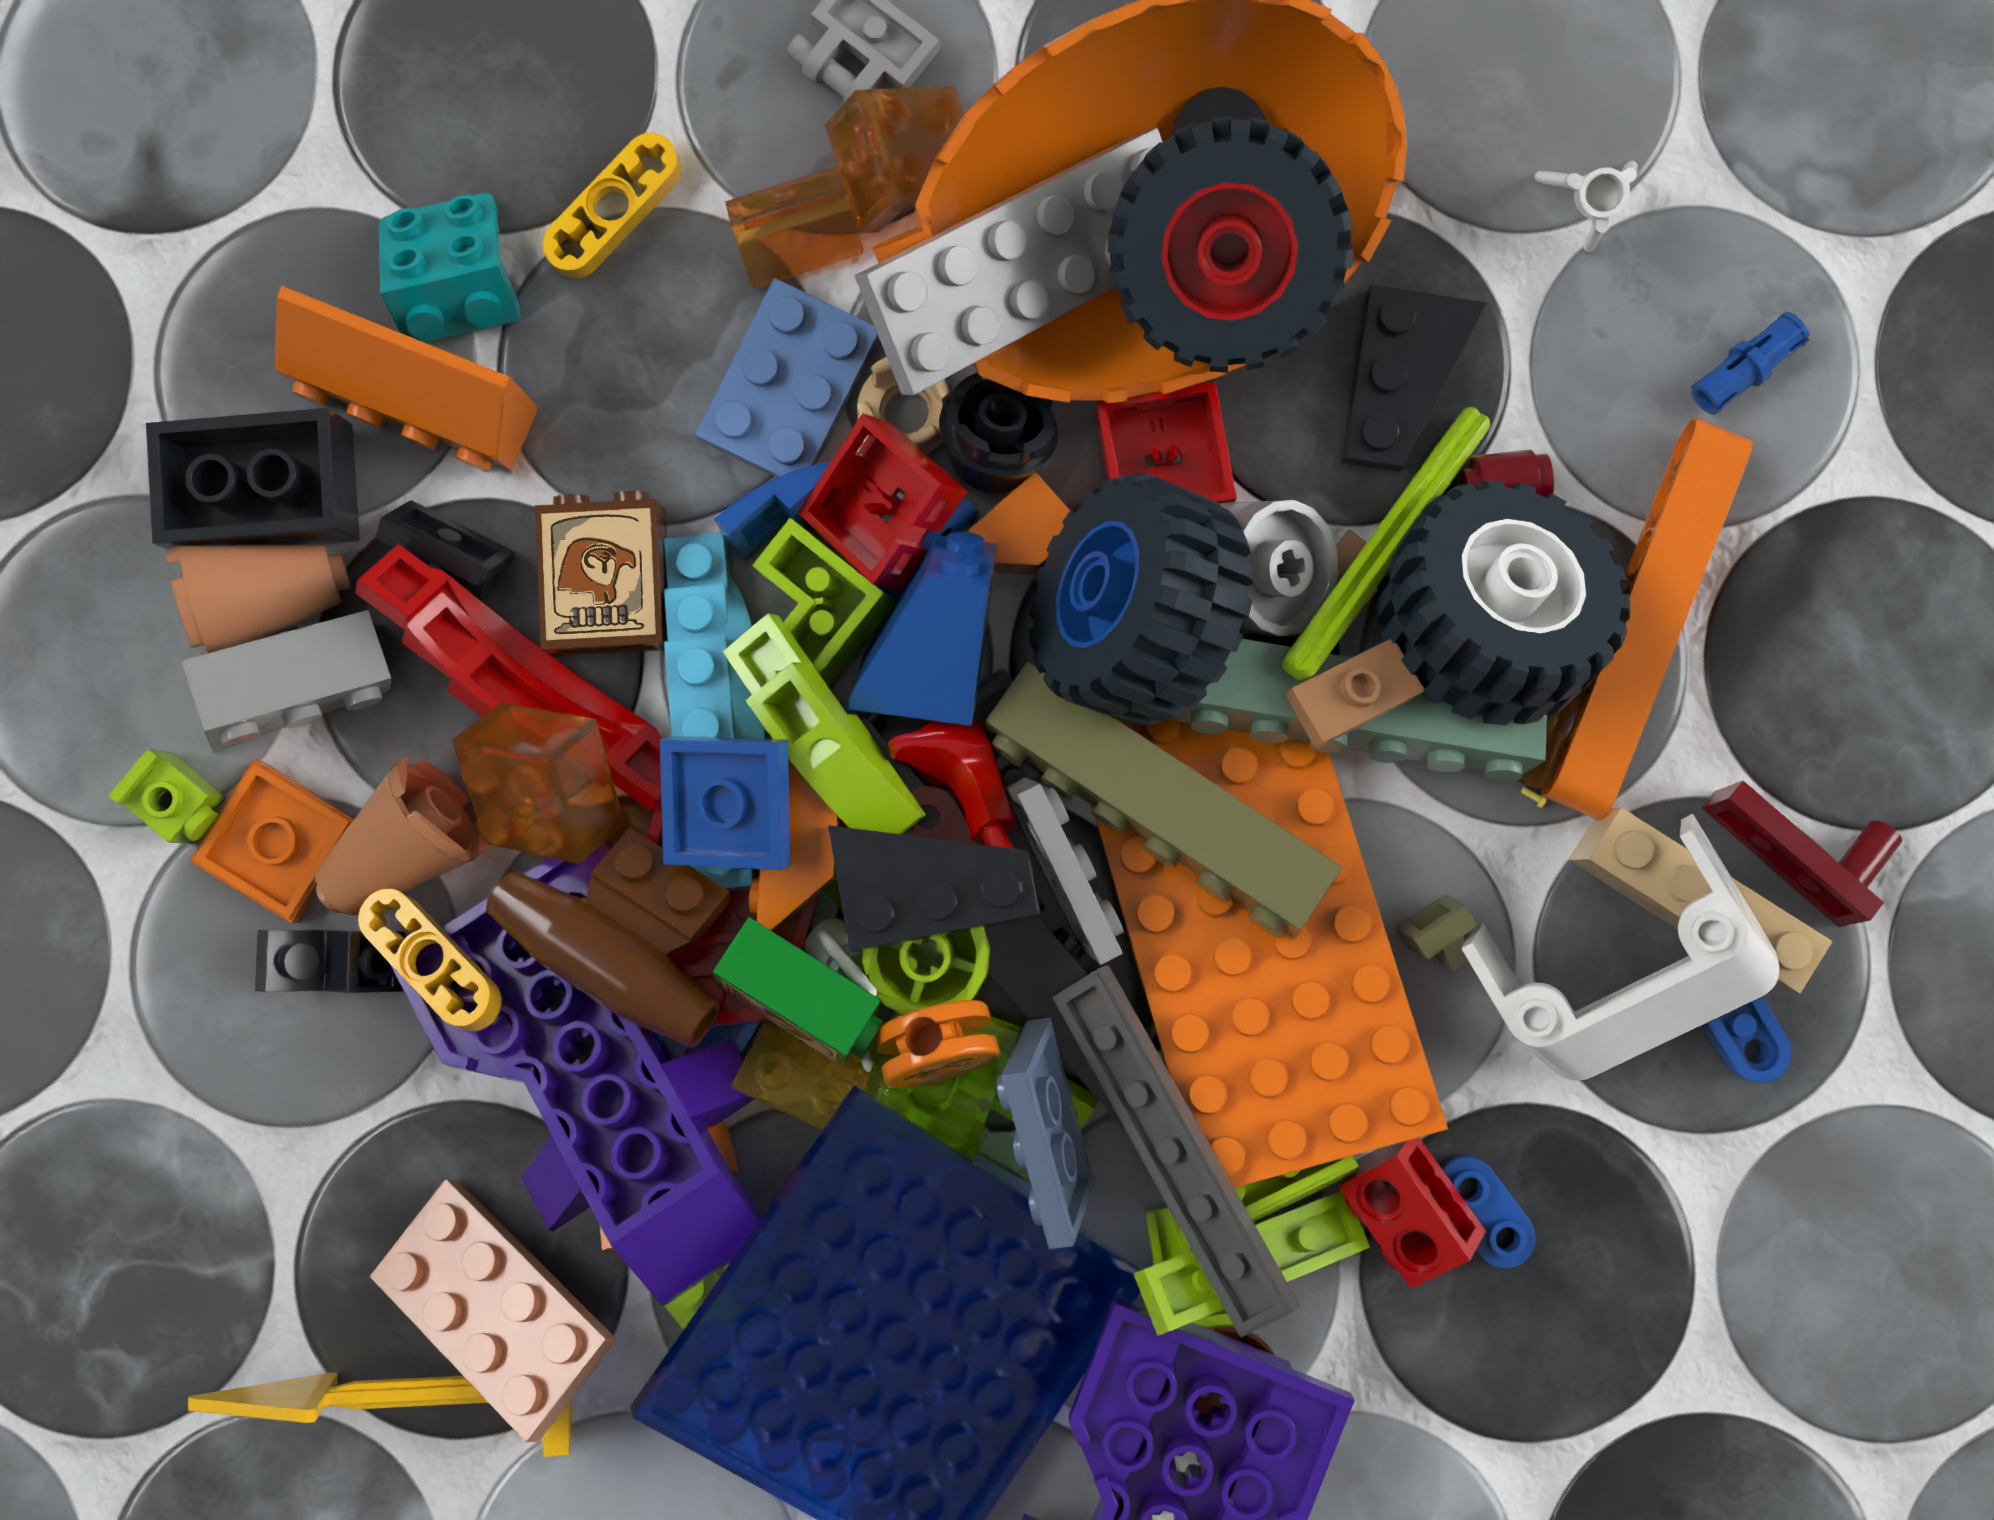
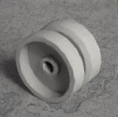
M1296 500L1220 503L1221 507L1228 509L1234 515L1244 532L1251 550V554L1246 559L1250 560L1254 568V584L1248 586V596L1252 600L1249 618H1243L1239 633L1243 635L1255 633L1261 636L1280 637L1301 634L1337 583V547L1329 526L1314 508Z

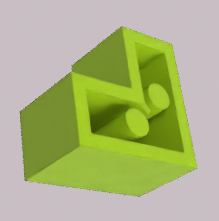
M791 518L788 519L752 565L798 603L786 618L784 624L829 688L885 619L896 602L878 586L872 585L858 570Z

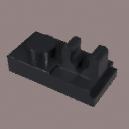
M412 500L382 516L375 537L392 547L398 544L422 562L428 565L432 563L440 567L441 570L457 582L460 578L466 580L470 585V593L480 601H483L490 595L496 574L513 562L516 553Z

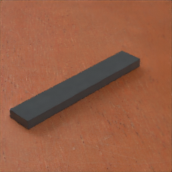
M1109 965L1098 968L1053 996L1052 998L1240 1338L1292 1313L1300 1304Z

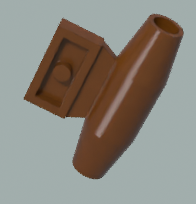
M628 828L591 872L585 901L517 871L510 872L504 876L491 892L486 904V912L541 965L619 1017L689 1048L695 1047L702 1041L717 1019L720 1005L669 957L689 947L694 948L731 902L730 893L727 889L691 866L663 864V848L632 828Z

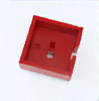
M1216 381L1195 384L1167 394H1162L1158 391L1156 393L1127 398L1128 401L1106 403L1105 401H1096L1094 414L1106 481L1123 475L1148 473L1217 503L1236 501L1237 496ZM1180 454L1181 462L1174 463ZM1153 456L1155 466L1147 468L1145 457Z
M862 413L822 474L815 488L798 511V514L872 585L901 590L928 551L921 543L929 531L940 533L968 491L891 422ZM900 489L905 493L902 500L897 496ZM883 515L890 516L887 522L882 518Z

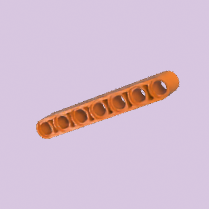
M1696 417L1692 418L1682 431L1625 572L1628 587L1622 593L1628 594L1630 597V619L1626 622L1627 635L1622 647L1613 655V660L1576 697L1542 785L1541 795L1543 798L1597 820L1603 819L1613 806L1745 471L1753 446L1751 439Z

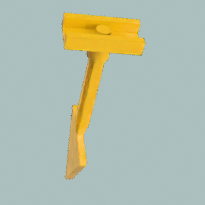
M326 1373L189 1396L188 1411L312 1423L317 1420L324 1407L337 1406L353 1410L488 1402L464 1376L364 1380L338 1386V1373ZM572 1399L541 1438L544 1457L569 1456L572 1435Z

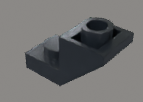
M257 930L255 991L403 992V988L388 960L361 931ZM394 931L405 939L404 931Z

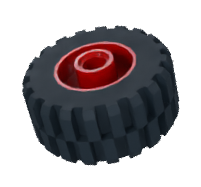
M1231 116L1212 118V121L1196 126L1192 123L1177 130L1175 135L1163 143L1159 142L1145 155L1137 168L1133 169L1122 189L1113 212L1114 215L1108 233L1107 253H1110L1111 267L1109 275L1113 291L1118 290L1123 301L1121 309L1130 324L1137 322L1144 330L1143 339L1157 351L1164 346L1174 352V361L1191 367L1194 360L1209 364V372L1228 373V365L1246 364L1247 371L1265 367V358L1279 353L1284 359L1299 350L1298 341L1305 335L1310 333L1315 337L1327 323L1326 313L1331 305H1338L1346 288L1344 283L1347 269L1352 266L1353 257L1350 231L1353 228L1349 209L1341 192L1342 190L1326 162L1317 151L1314 152L1303 142L1301 137L1288 129L1281 130L1269 125L1268 121L1252 117L1249 120L1231 119Z

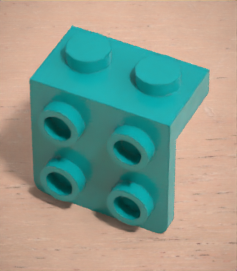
M491 194L460 195L447 202L417 209L404 208L380 220V294L399 333L427 343L521 321L520 304L501 261L498 211Z

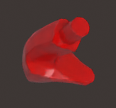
M973 718L972 726L931 721L915 732L901 734L888 742V752L892 759L904 762L917 770L933 786L941 790L954 791L963 805L971 840L988 846L1014 849L1007 833L1016 821L1005 792L995 753L979 722Z

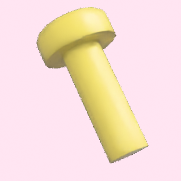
M1524 786L1520 791L1523 795L1538 802L1537 806L1540 808L1547 801L1546 798Z

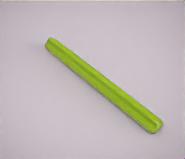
M1474 407L1464 408L1461 414L1458 415L1283 658L1281 665L1286 673L1292 675L1299 682L1309 680L1316 674L1384 578L1392 556L1408 529L1431 501L1436 497L1442 496L1489 430L1490 420L1488 416L1480 414Z

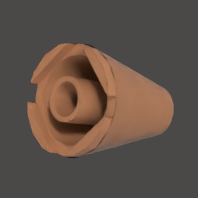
M326 544L177 546L168 548L166 553L167 564L180 561L182 577L171 579L170 581L179 615L191 648L204 645L206 648L200 655L274 636L342 603L340 590L351 588L342 554L330 555Z
M406 757L397 762L389 770L315 873L316 893L324 906L335 913L357 916L364 901L378 890L395 889L405 893L473 861L481 855L488 844L486 826L481 816L472 823L463 809L471 801L463 789L445 772L428 761L420 759L414 765H409V757Z

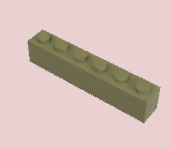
M1027 662L985 721L988 736L994 739L991 742L992 749L1017 766H1020L1026 760L1044 772L1041 781L1049 788L1053 787L1060 796L1071 800L1074 794H1077L1095 806L1092 811L1093 816L1113 831L1122 834L1128 828L1145 839L1147 842L1143 848L1161 863L1175 868L1179 862L1198 874L1199 877L1196 880V884L1212 897L1224 903H1227L1232 897L1252 910L1248 918L1268 934L1280 938L1285 932L1295 939L1342 869V866L1112 716L1067 702L1064 698L1056 696L1043 679L1045 673H1039L1034 665Z

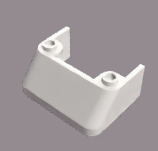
M1693 814L1681 819L1680 838L1712 891L1689 903L1679 918V938L1689 956L1574 1012L1566 997L1551 985L1529 983L1521 986L1484 922L1478 924L1477 927L1470 931L1461 948L1510 1032L1556 1074L1565 1079L1580 1081L1598 1075L1764 996L1772 990L1778 980L1779 960L1774 947Z

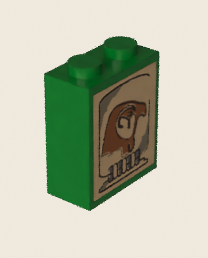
M748 917L713 970L718 988L843 1067L851 1054L861 1060L874 1042L876 1033L884 1023L883 1020L876 1017L881 1002L879 998Z

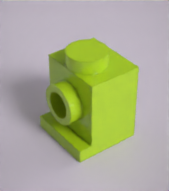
M153 749L145 751L108 795L117 804H123L168 843L183 844L197 841L207 834L218 817L216 810L227 799L174 753ZM171 793L172 803L166 810L160 804Z

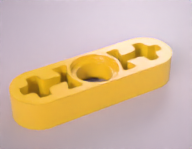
M645 133L635 137L551 224L543 237V252L547 260L560 275L569 279H581L593 273L675 187L681 176V162L672 143L666 137L657 133ZM647 154L653 159L661 156L665 168L659 174L652 169L644 173L645 169L641 163L642 158ZM628 174L633 183L638 182L641 190L644 192L641 196L638 197L632 186L622 178L624 175ZM618 192L628 198L626 213L621 218L613 221L600 218L597 214L599 200L608 193ZM588 216L593 226L600 233L604 234L600 239L596 238L592 230L588 232L582 222L584 217ZM567 238L573 243L580 241L584 253L578 259L570 254L564 257L565 253L560 245Z
M381 889L371 894L364 901L358 916L359 927L363 935L445 1022L469 1032L482 1030L493 1023L501 1009L502 999L499 988L414 899L395 889ZM390 908L397 911L395 914L397 920L406 929L413 932L405 939L400 934L386 928L388 923L383 915ZM440 944L444 954L441 966L431 975L420 976L416 969V959L419 952L427 945ZM455 980L460 986L474 992L473 998L478 1004L476 1009L471 1013L463 1010V1000L446 986Z

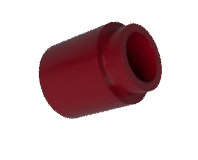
M1531 449L1474 455L1470 458L1468 468L1462 469L1459 476V486L1474 484L1476 488L1481 481H1504V485L1507 488H1511L1514 483L1536 487L1535 493L1544 497L1554 492V473L1549 456L1547 454L1535 455Z

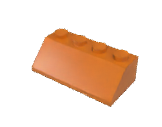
M281 286L278 292L276 303L275 370L294 383L291 389L293 394L323 407H326L329 398L348 405L346 415L374 428L380 429L384 420L403 428L401 437L426 449L435 451L438 442L458 450L455 456L457 460L481 471L489 473L493 464L512 471L539 407L511 377L287 287Z

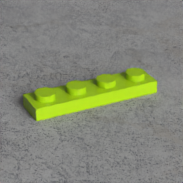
M1342 1191L1255 1225L1287 1282L1370 1248L1359 1219L1349 1210ZM1192 1250L1134 1273L1157 1336L1224 1309Z

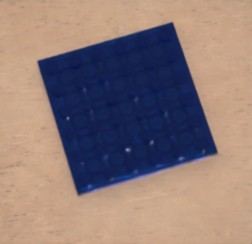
M854 1085L635 1398L630 1409L635 1420L817 1520H985L1084 1376L1115 1297L1133 1304L1140 1294L1134 1273L1142 1269L1080 1229L1074 1246L1049 1249L1043 1226H1037L1033 1222L1029 1206V1196Z

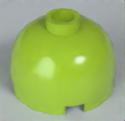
M984 927L863 950L862 964L865 974L869 976L871 984L876 988L878 992L877 997L886 1007L904 1015L937 1004L972 1000L988 974L990 946Z

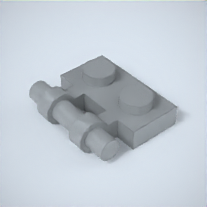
M822 0L811 13L813 25L825 34L816 45L801 34H798L789 44L787 54L802 65L801 72L816 84L823 81L843 96V104L856 115L865 113L880 125L890 115L893 105L877 93L878 89L887 81L905 94L940 51V40L888 0ZM844 49L866 65L857 77L836 62Z

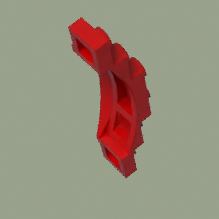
M398 544L357 580L355 594L404 629L402 644L451 679L448 693L540 761L545 763L554 755L597 788L607 779L651 812L662 802L660 739L662 738L657 728L601 692L556 658L542 651L541 647L496 614L443 570L429 567Z

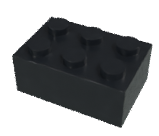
M330 408L146 423L152 544L168 549L177 546L295 545L360 541L353 426Z

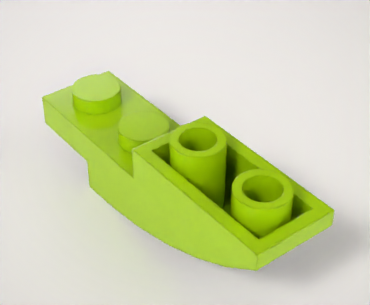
M766 614L722 651L752 694L745 701L773 739L788 740V759L849 828L902 834L926 815L859 717L845 712L779 615Z

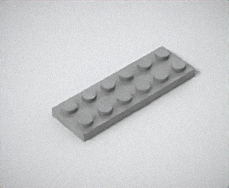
M1158 128L1142 130L854 275L902 395H915L1113 288L1109 275L1111 267L1110 253H1107L1108 233L1112 224L1113 212L1122 189L1133 169L1137 168L1145 155L1159 142L1163 143Z

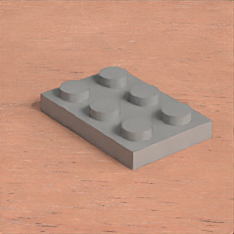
M1024 776L1005 785L1004 788L1009 803L1079 946L1100 965L1123 954L1115 938L1124 932L1120 920L1107 899L1102 901L1098 893H1093L1088 881L1097 877L1095 869L1080 843L1075 845L1071 838L1067 839L1061 825L1068 822L1069 817L1053 787L1047 789L1044 783L1040 784Z

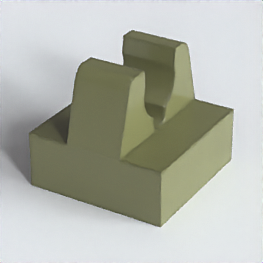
M1444 895L1396 927L1408 948L1427 960L1435 955L1441 964L1445 965L1448 963L1451 970L1455 972L1469 962L1461 949L1466 941L1463 936L1478 925L1464 904Z

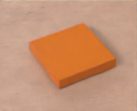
M253 759L190 859V862L287 922L299 923L317 894L315 879L317 869L355 817L266 762Z

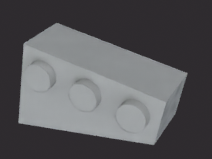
M369 610L181 661L204 733L213 753L285 727L294 728L315 722L322 718V714L345 706L347 710H357L372 706L383 700L382 693L391 690V676Z

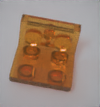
M935 86L855 90L824 124L859 234L879 232L904 207L915 206L935 157L964 116L954 87Z

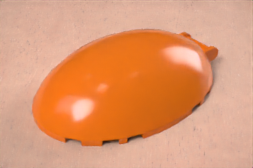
M1138 0L1095 17L1044 45L995 82L962 117L935 157L915 203L917 227L877 244L873 247V251L878 263L1142 130L1158 128L1162 142L1173 136L1175 120L1186 102L1201 91L1226 87L1240 90L1253 99L1265 116L1266 121L1269 122V125L1281 130L1288 129L1301 137L1303 142L1314 152L1317 151L1328 165L1342 190L1341 192L1349 209L1353 228L1350 230L1351 244L1353 246L1352 266L1346 271L1344 283H1346L1362 261L1369 263L1392 221L1386 219L1397 181L1404 182L1407 136L1404 111L1399 92L1385 61L1365 35L1354 32L1331 14L1332 9L1311 0ZM1113 288L973 363L980 376L1021 392L1024 395L1070 403V400L1105 401L1106 403L1128 401L1127 398L1156 393L1158 391L1162 394H1167L1226 374L1223 372H1209V364L1194 360L1191 367L1174 361V352L1164 346L1157 351L1143 339L1144 330L1137 322L1130 324L1121 309L1123 302L1118 290L1113 291ZM1246 364L1228 365V372Z

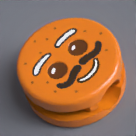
M978 1000L947 1002L909 1012L881 1025L874 1037L877 1052L888 1055L901 1054L889 1060L881 1067L885 1084L892 1088H911L934 1084L971 1073L995 1061L1000 1054L997 1038L988 1034L972 1035L991 1023L988 1006Z

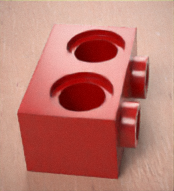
M1419 1137L1378 1148L1356 1160L1359 1167L1355 1173L1344 1178L1338 1187L1344 1194L1345 1202L1351 1213L1364 1222L1379 1243L1385 1261L1391 1268L1400 1273L1410 1289L1471 1260L1486 1230ZM1381 1180L1392 1184L1397 1191L1387 1188ZM1418 1232L1428 1235L1434 1242L1424 1239Z

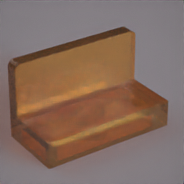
M837 166L725 201L731 227L751 285L755 288L771 284L774 278L781 281L859 256L863 253V246L849 199Z

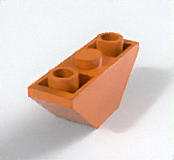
M789 759L791 866L782 870L760 869V876L753 879L749 893L750 913L757 915V922L770 931L784 925L837 879L828 825L849 828L810 786Z

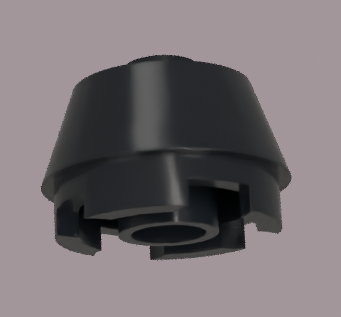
M978 372L963 379L957 384L951 396L944 403L939 417L940 433L950 464L956 475L971 487L985 492L1002 493L1016 489L1028 477L1037 472L1050 459L1056 449L1058 427L1050 411L1052 400L1027 396L992 380H982V376Z

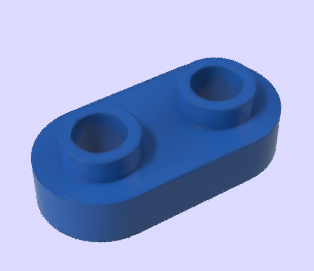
M1763 996L1702 1025L1727 1068L1741 1079L1755 1083L1772 1082L1781 1077L1790 1064L1792 1053L1790 1042ZM1754 1039L1759 1045V1054L1754 1060L1748 1061L1744 1054V1048L1749 1041Z
M1456 1154L1443 1160L1439 1166L1458 1192L1459 1185L1465 1178L1473 1177L1477 1182L1476 1193L1470 1198H1463L1486 1230L1475 1252L1486 1262L1498 1268H1513L1524 1263L1532 1254L1535 1246L1536 1236L1534 1227L1491 1167L1482 1160L1468 1154ZM1505 1227H1511L1514 1232L1513 1242L1507 1247H1498L1496 1243L1497 1233Z

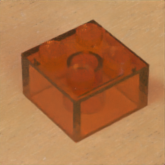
M499 703L452 739L460 765L461 776L466 783L477 817L478 828L485 844L581 864L625 824L596 719Z

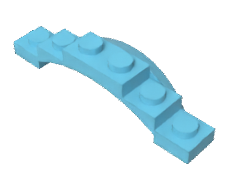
M722 532L664 538L668 589H664L668 642H664L671 736L766 739V729L745 701L752 694L722 652L752 627L742 594L730 577L726 538ZM691 866L728 891L750 889L755 878V869Z

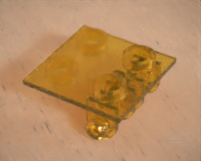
M765 1021L732 1082L731 1088L845 1140L864 1098L873 1084L885 1054L878 1053L873 1042L869 1051L876 1063L874 1072H866L860 1059L851 1054L843 1067L775 1023Z

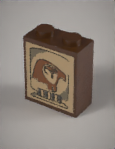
M621 491L613 494V501L590 502L589 496L563 494L554 496L552 505H535L541 650L554 657L665 651L664 642H668L664 589H668L664 538H667L666 509L658 500L649 499V493L643 491Z

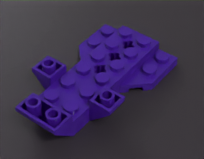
M596 827L524 875L585 901L591 872L611 850L612 846L605 834ZM486 898L441 928L499 988L502 999L501 1009L497 1018L488 1027L479 1031L469 1032L445 1022L392 965L391 967L442 1064L456 1069L525 1084L551 1136L521 1178L549 1231L557 1230L591 1207L610 1245L657 1301L665 1306L772 1235L743 1182L734 1178L705 1126L714 1127L764 1093L735 1043L731 1040L668 1061L652 1031L619 1017L541 965L533 956L528 960L524 959L523 957L528 952L486 912L488 898ZM440 944L427 945L419 952L416 959V969L420 976L431 975L441 966L444 954ZM455 980L446 986L463 1000V1010L471 1013L476 1009L478 1004L474 1001V992L460 986ZM557 989H561L566 992V996L563 998L561 1007L555 1011L550 1008L556 1002L553 993ZM587 1039L595 1043V1047L591 1050L592 1056L586 1062L576 1060L583 1054L581 1043Z
M1115 1297L1069 1412V1424L1078 1445L1083 1450L1101 1496L1091 1520H1152V1515H1160L1162 1511L1173 1513L1174 1520H1308L1355 1400L1351 1392L1292 1369L1290 1362L1193 1322L1157 1336L1148 1310ZM1210 1392L1218 1393L1220 1402L1224 1406L1222 1408L1212 1406L1208 1414L1200 1413L1198 1400L1196 1399L1199 1396L1206 1397ZM1186 1452L1196 1453L1197 1462L1201 1463L1199 1466L1189 1464L1185 1472L1177 1471L1174 1458L1176 1455L1183 1456ZM1023 1513V1516H1022V1519H1021V1520H1040V1519H1037V1518H1035V1517H1032V1516H1030V1515H1027V1514Z

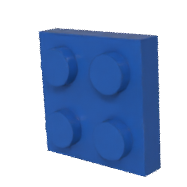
M669 736L660 739L663 864L782 870L791 866L788 740Z

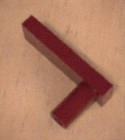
M1743 780L1714 791L1703 805L1702 809L1838 927L1871 921L1884 904L1868 887L1902 843L1901 835L1888 824L1877 820L1870 821L1841 860L1837 862Z

